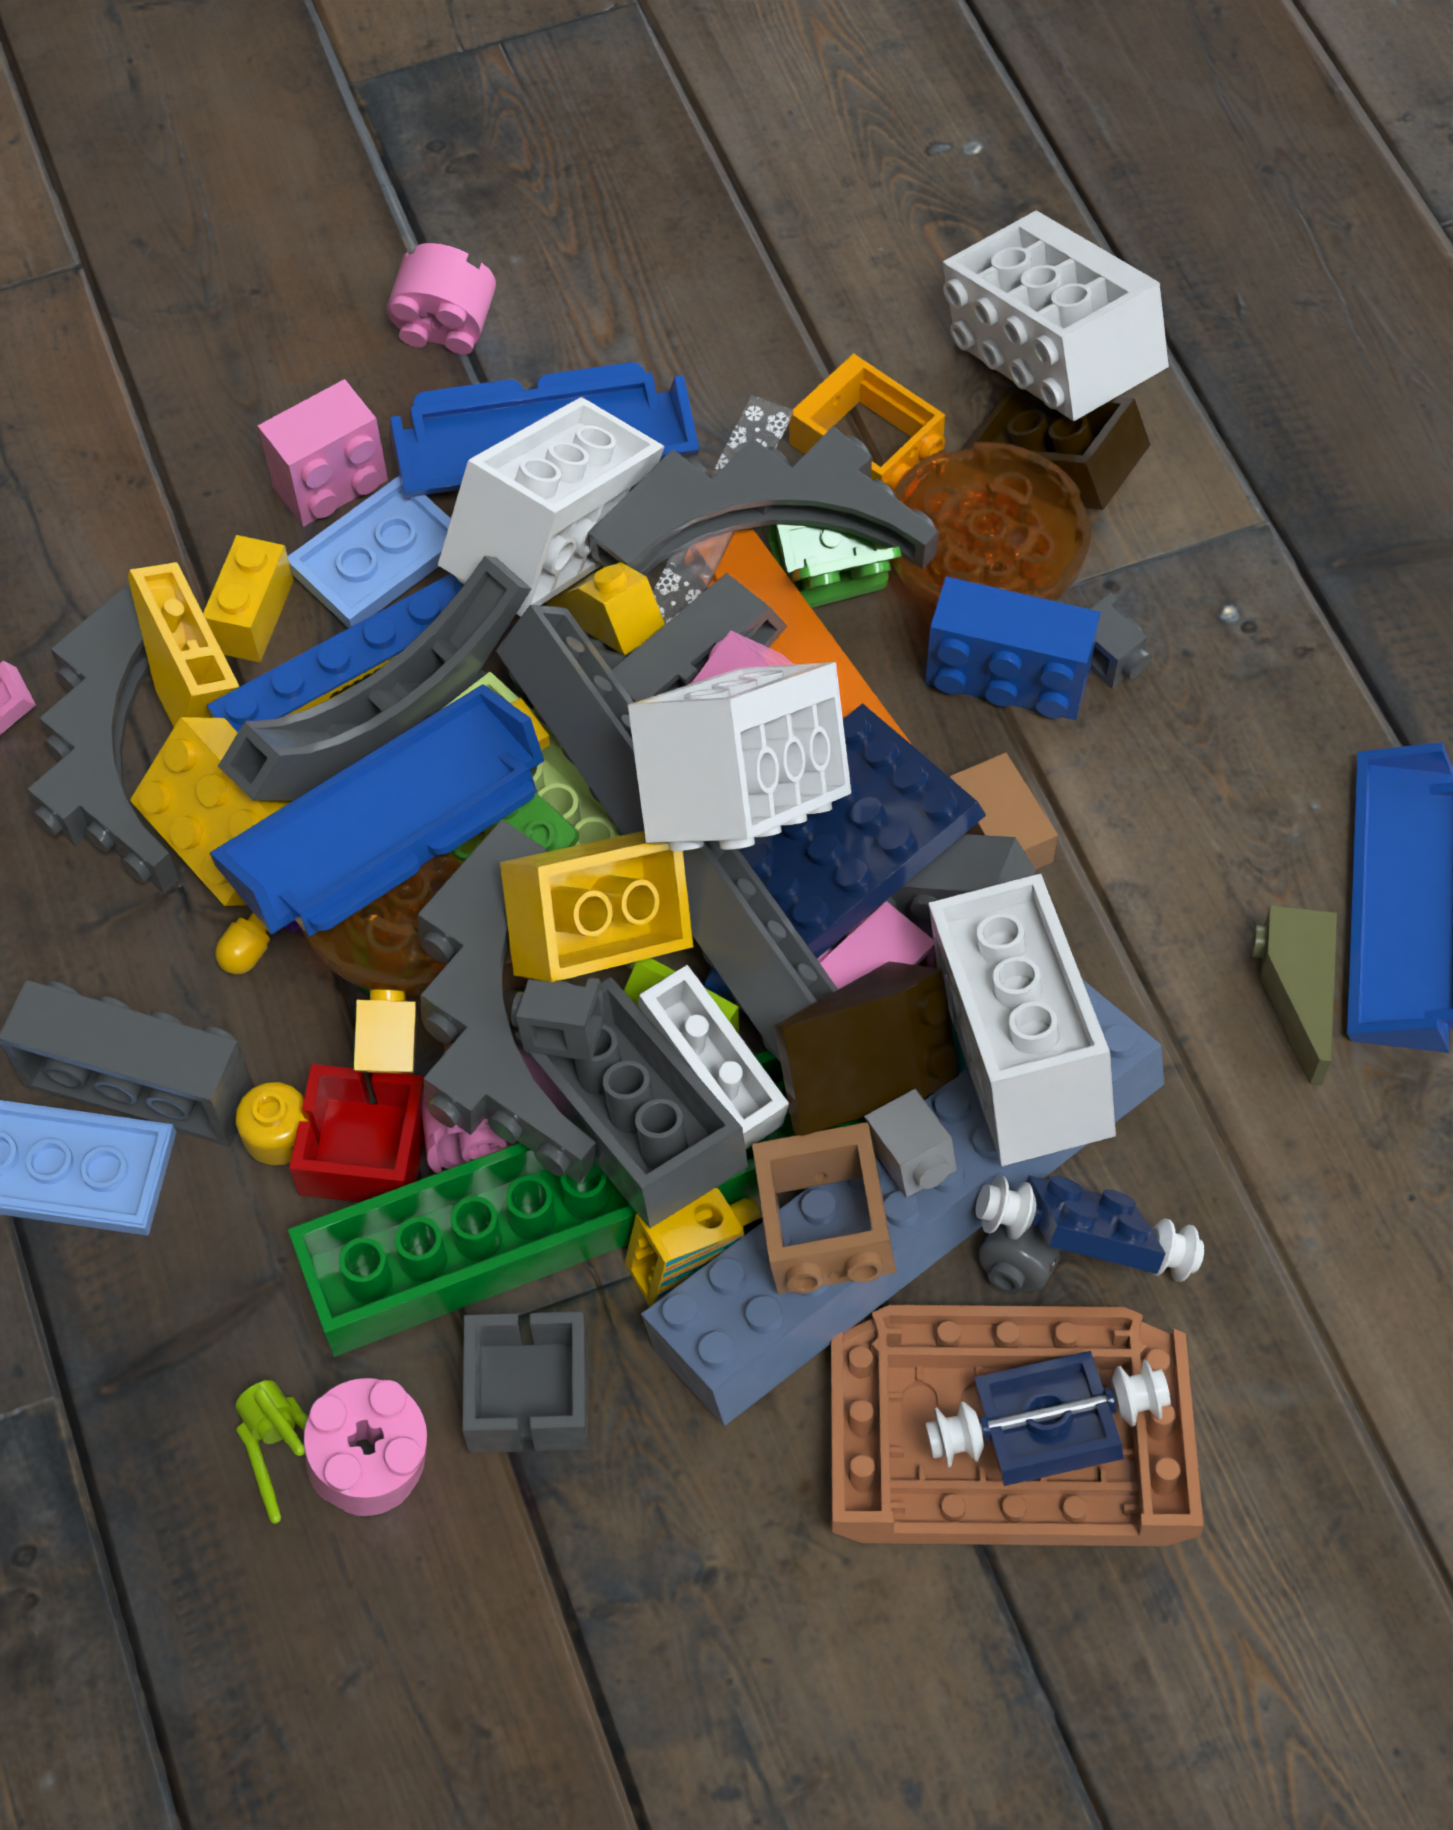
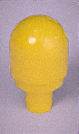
M254 913L251 914L248 920L238 918L235 923L232 922L216 945V961L220 968L227 973L240 975L249 972L268 948L267 944L270 938L266 934L267 929Z

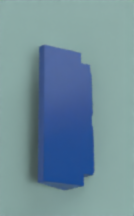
M636 362L545 374L538 380L537 389L523 390L522 385L518 381L509 379L420 392L414 399V406H410L411 429L403 430L400 416L390 417L389 438L404 498L460 490L469 459L580 397L664 445L660 460L672 449L682 457L698 455L700 449L684 375L674 376L670 391L656 393L652 372L645 373L644 368Z
M482 684L210 852L212 860L271 935L294 920L309 937L318 931L328 930L415 875L420 870L421 865L437 855L451 852L534 798L537 790L530 770L544 762V758L532 720L525 713Z
M1443 742L1360 751L1357 754L1347 1035L1352 1042L1449 1053L1450 1028L1453 1029V766Z

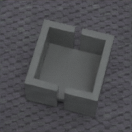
M584 1311L530 1313V1327L534 1345H523V1334L518 1313L464 1315L463 1434L469 1453L523 1452V1440H533L535 1451L589 1449L588 1334Z

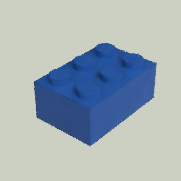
M946 576L930 627L925 685L936 687L948 694L962 693L987 699L999 706L1013 705L1038 711L1040 714L1050 718L1064 717L1077 720L1091 668L1101 612Z

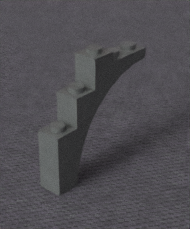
M832 426L793 467H791L787 458L774 447L766 448L752 438L712 479L701 463L692 458L686 460L672 449L589 532L592 558L603 567L622 562L639 573L646 575L660 562L687 547L733 530L767 525H808L852 533L887 548L899 546L902 557L923 569L936 556L938 530L925 513L917 509L911 510L897 500L894 492L883 481L878 479L871 480L872 455H870L868 448L858 438L851 435L846 437Z
M484 556L462 589L440 615L396 657L344 693L306 711L272 720L244 722L218 767L252 800H296L361 758H364L419 724L426 716H432L485 676L486 673L481 668L532 588L497 557Z
M128 583L51 648L59 669L55 672V676L69 693L39 719L48 738L44 741V745L58 763L27 790L36 808L32 816L50 836L55 837L60 833L74 846L87 836L103 853L112 850L122 858L121 864L136 881L144 884L148 880L164 893L179 880L170 853L142 825L130 805L124 789L122 750L127 719L140 686L151 671Z
M501 820L418 913V938L422 948L430 957L440 963L445 964L449 961L421 994V1021H423L426 1030L438 1041L444 1044L453 1042L452 1046L424 1077V1103L429 1113L438 1122L450 1128L457 1125L470 1135L486 1118L490 1128L499 1137L510 1143H515L518 1140L535 1152L539 1163L548 1171L557 1176L567 1174L580 1183L594 1165L596 1142L562 1115L533 1079L513 1040L503 1002L502 975L507 947L510 941L500 862L547 852V849L504 820Z

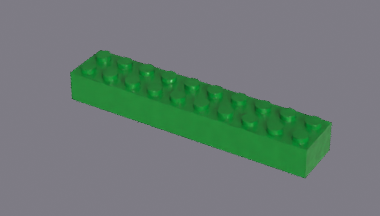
M768 1050L754 1055L788 1101L780 1061ZM789 1106L783 1125L756 1143L797 1136L793 1132ZM865 1117L823 1130L866 1123ZM518 1143L290 1228L288 1232L333 1356L336 1357L629 1245L637 1212L595 1161L591 1170L578 1183L567 1174L557 1176L551 1173L539 1163L535 1152L522 1143ZM753 1146L746 1149L748 1168L717 1186L729 1205L746 1197L752 1198L760 1195Z

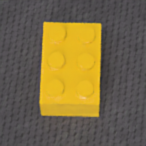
M180 717L130 801L224 906L247 905L215 866L210 852L294 800H252L218 767L238 733L225 718Z
M645 831L500 862L513 973L515 976L555 982L693 947L683 851L670 850L669 842L646 843Z

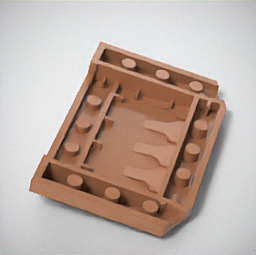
M888 1305L872 1312L870 1320L852 1327L844 1334L842 1331L831 1339L832 1533L860 1543L1170 1546L1200 1537L1204 1525L1186 1333L1174 1328L1172 1334L1142 1322V1314L1126 1307ZM1087 1351L1092 1353L1103 1389L1111 1388V1379L1117 1366H1121L1128 1376L1140 1374L1143 1360H1148L1152 1371L1162 1369L1165 1375L1171 1405L1161 1407L1162 1420H1157L1150 1410L1138 1412L1135 1426H1130L1118 1415L1117 1410L1116 1413L1112 1414L1122 1442L1124 1458L1122 1460L1004 1486L991 1441L985 1442L984 1435H982L984 1448L978 1462H974L967 1452L954 1454L952 1466L948 1468L944 1457L935 1459L932 1457L925 1423L935 1421L934 1408L937 1407L945 1418L957 1416L960 1402L964 1401L976 1411L980 1423V1416H983L977 1396L974 1377Z

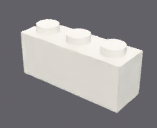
M688 965L639 995L638 1008L742 1126L745 1149L783 1125L789 1106L788 1101Z

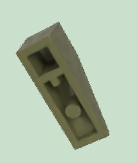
M1270 905L1264 926L1255 925L1251 957L1260 958L1259 980L1309 1083L1322 1085L1330 1066L1332 1055L1337 913Z

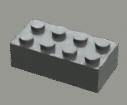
M610 977L600 983L607 1015L592 1061L524 1052L520 1032L515 1033L514 1036L517 1048L535 1082L562 1115L596 1142L594 1161L647 1226L652 1228L748 1168L743 1128L615 980Z
M26 980L0 1032V1044L24 1087L132 1119L173 1124L176 1132L227 1147L231 1146L237 1132L236 1109L242 1097L254 1088L238 1041L228 1032L216 1027H205L203 1030L183 1025L177 1018L164 1012L155 1011L151 1015L130 1010L123 1002L107 996H102L98 1000L81 996L71 987L59 982L50 981L43 985Z

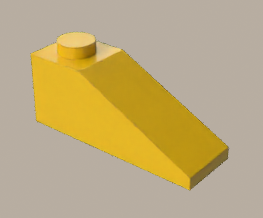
M178 563L129 570L127 577L154 687L173 727H175L180 717L211 718L207 704L240 686Z
M622 562L606 566L583 577L546 602L551 607L567 608L582 630L624 656L641 646L665 625L647 577Z

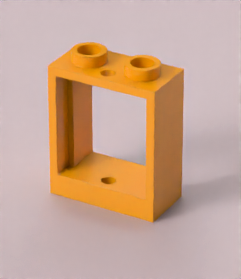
M853 353L789 413V444L803 454H806L832 426L860 402L912 437L881 467L872 462L871 480H881L894 493L899 494L908 486L913 474L925 462L932 463L942 452L946 441L943 437L945 414Z

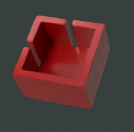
M311 1064L302 1105L303 1116L309 1122L299 1121L289 1166L299 1196L363 1202L416 1182L424 1144L421 1115L424 1076L373 1073L371 1082L377 1099V1105L369 1104L370 1095L363 1072H355L354 1068Z

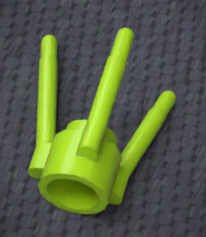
M266 1380L248 1388L236 1401L235 1408L244 1421L238 1426L236 1432L246 1446L269 1520L276 1524L280 1522L281 1514L259 1441L262 1439L265 1444H273L283 1439L295 1455L302 1456L305 1453V1447L293 1429L296 1423L305 1432L308 1416L303 1412L294 1397L286 1398L275 1381Z

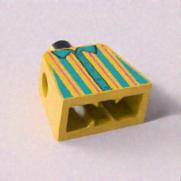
M717 1187L652 1228H649L637 1213L624 1264L649 1307H651L763 1222L762 1213L757 1203L751 1197H746L729 1205Z

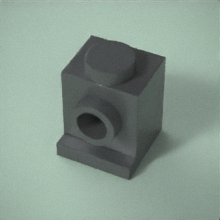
M1109 593L1090 608L1091 610L1101 612L1090 670L1113 689L1127 677L1130 679L1138 677L1151 662L1152 655L1145 650L1148 637L1143 633L1136 621L1130 617H1124L1116 610L1118 599Z
M588 978L585 987L575 986L565 981L546 982L528 979L525 991L517 992L511 1011L512 1025L519 1028L524 1052L592 1061L607 1015L600 979Z

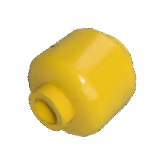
M281 1082L263 1083L252 1088L244 1095L236 1109V1127L247 1153L258 1162L270 1166L286 1165L291 1162L299 1121L309 1122L302 1113L304 1096L293 1086Z

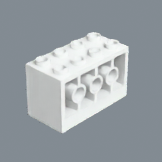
M1037 210L942 262L946 281L943 290L950 304L953 322L950 330L956 345L961 350L968 351L982 360L990 369H995L1012 380L1019 388L1026 389L1044 401L1049 408L1056 409L1073 421L1169 367L1160 283Z
M582 397L468 460L438 566L450 572L461 583L465 584L484 556L497 557L532 588L516 613L522 616L529 605L544 604L602 566L592 558L589 532L660 462L665 446Z
M836 662L737 668L628 705L646 843L669 842V848L672 851L696 849L704 846V841L719 840L721 849L745 848L755 844L754 837L779 834L782 832L781 825L803 823L807 821V814L832 810L833 801L851 794Z
M1037 874L928 903L937 967L943 971L949 1015L1001 1166L1115 1137L1110 1050L1042 875Z

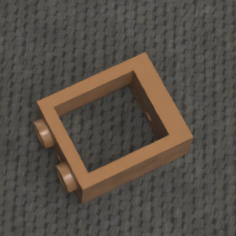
M868 1122L818 1131L804 1136L797 1135L752 1144L769 1262L778 1295L789 1292L810 1293L822 1286L849 1281L869 1282L881 1275L897 1273ZM863 1177L872 1231L785 1247L777 1193Z

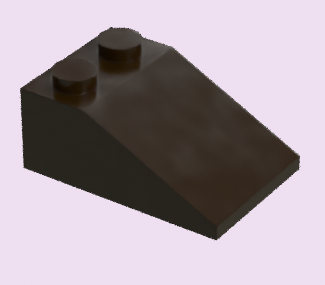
M1010 387L961 451L965 459L1063 506L1104 510L1149 448L1150 442L1135 398L1117 396L1073 421L1056 409L1049 408L1044 401L1026 389Z
M888 961L774 1025L793 1132L796 1135L804 1136L865 1117V1115L914 1089L917 1090L922 1098H925L959 1077L957 1054L954 1046L942 969Z

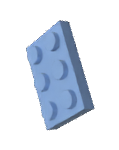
M398 476L288 556L292 575L350 628L379 612L439 567L438 562L451 518L426 495L404 498Z

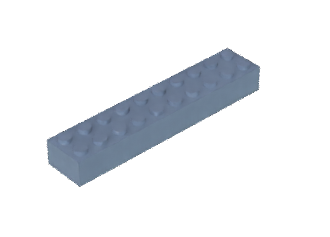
M1083 980L1110 1050L1114 1117L1116 1123L1164 1085L1162 1045ZM966 1068L959 1074V1077L942 1086L924 1100L952 1137L957 1171L949 1174L939 1185L930 1189H922L906 1198L876 1156L897 1273L881 1275L869 1282L849 1281L822 1286L810 1293L789 1292L778 1295L769 1262L763 1221L641 1314L652 1347L722 1425L726 1426L829 1346L832 1338L842 1331L843 1334L982 1227V1219L976 1216V1202L980 1190L985 1184L991 1185L992 1181L1001 1175L1006 1177L1009 1190L1015 1191L1020 1183L1027 1182L1029 1175L1042 1179L1087 1144L1001 1166L969 1070ZM863 1177L809 1187L779 1209L785 1247L872 1231Z

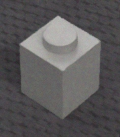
M916 1089L865 1115V1121L869 1123L875 1155L906 1198L922 1189H930L939 1185L949 1174L957 1171L952 1137Z

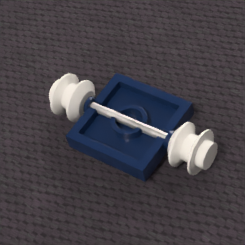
M999 1175L992 1181L991 1185L985 1184L982 1187L976 1202V1216L982 1219V1227L986 1233L991 1234L995 1232L999 1225L1002 1224L1006 1225L1008 1237L1016 1240L1030 1226L1035 1227L1038 1225L1050 1247L1148 1271L1153 1276L1161 1275L1169 1267L1173 1280L1177 1282H1183L1191 1273L1197 1272L1204 1256V1244L1199 1239L1195 1226L1186 1225L1177 1234L1175 1233L1173 1222L1170 1219L1164 1218L1152 1228L1145 1221L1136 1206V1202L1131 1197L1115 1190H1104L1102 1194L1084 1190L1078 1183L1061 1176H1051L1050 1180L1029 1175L1027 1182L1020 1183L1015 1191L1009 1190L1006 1177Z
M1087 1351L974 1377L976 1392L983 1416H980V1423L976 1411L963 1401L960 1402L957 1416L945 1418L937 1407L934 1408L935 1421L926 1422L925 1427L933 1459L944 1457L948 1468L952 1466L954 1454L967 1452L974 1462H978L984 1448L982 1437L984 1435L985 1442L991 1441L1003 1484L1008 1486L1124 1459L1122 1442L1112 1414L1116 1413L1117 1410L1118 1415L1130 1426H1135L1138 1412L1150 1410L1157 1420H1162L1161 1407L1171 1405V1400L1162 1369L1152 1371L1148 1360H1143L1140 1374L1128 1376L1121 1366H1117L1111 1379V1388L1103 1389L1092 1353Z

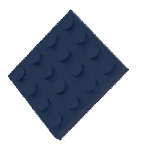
M863 703L843 718L851 794L833 801L832 810L807 814V821L793 825H781V833L765 837H754V845L739 848L742 855L816 959L986 816L976 799Z

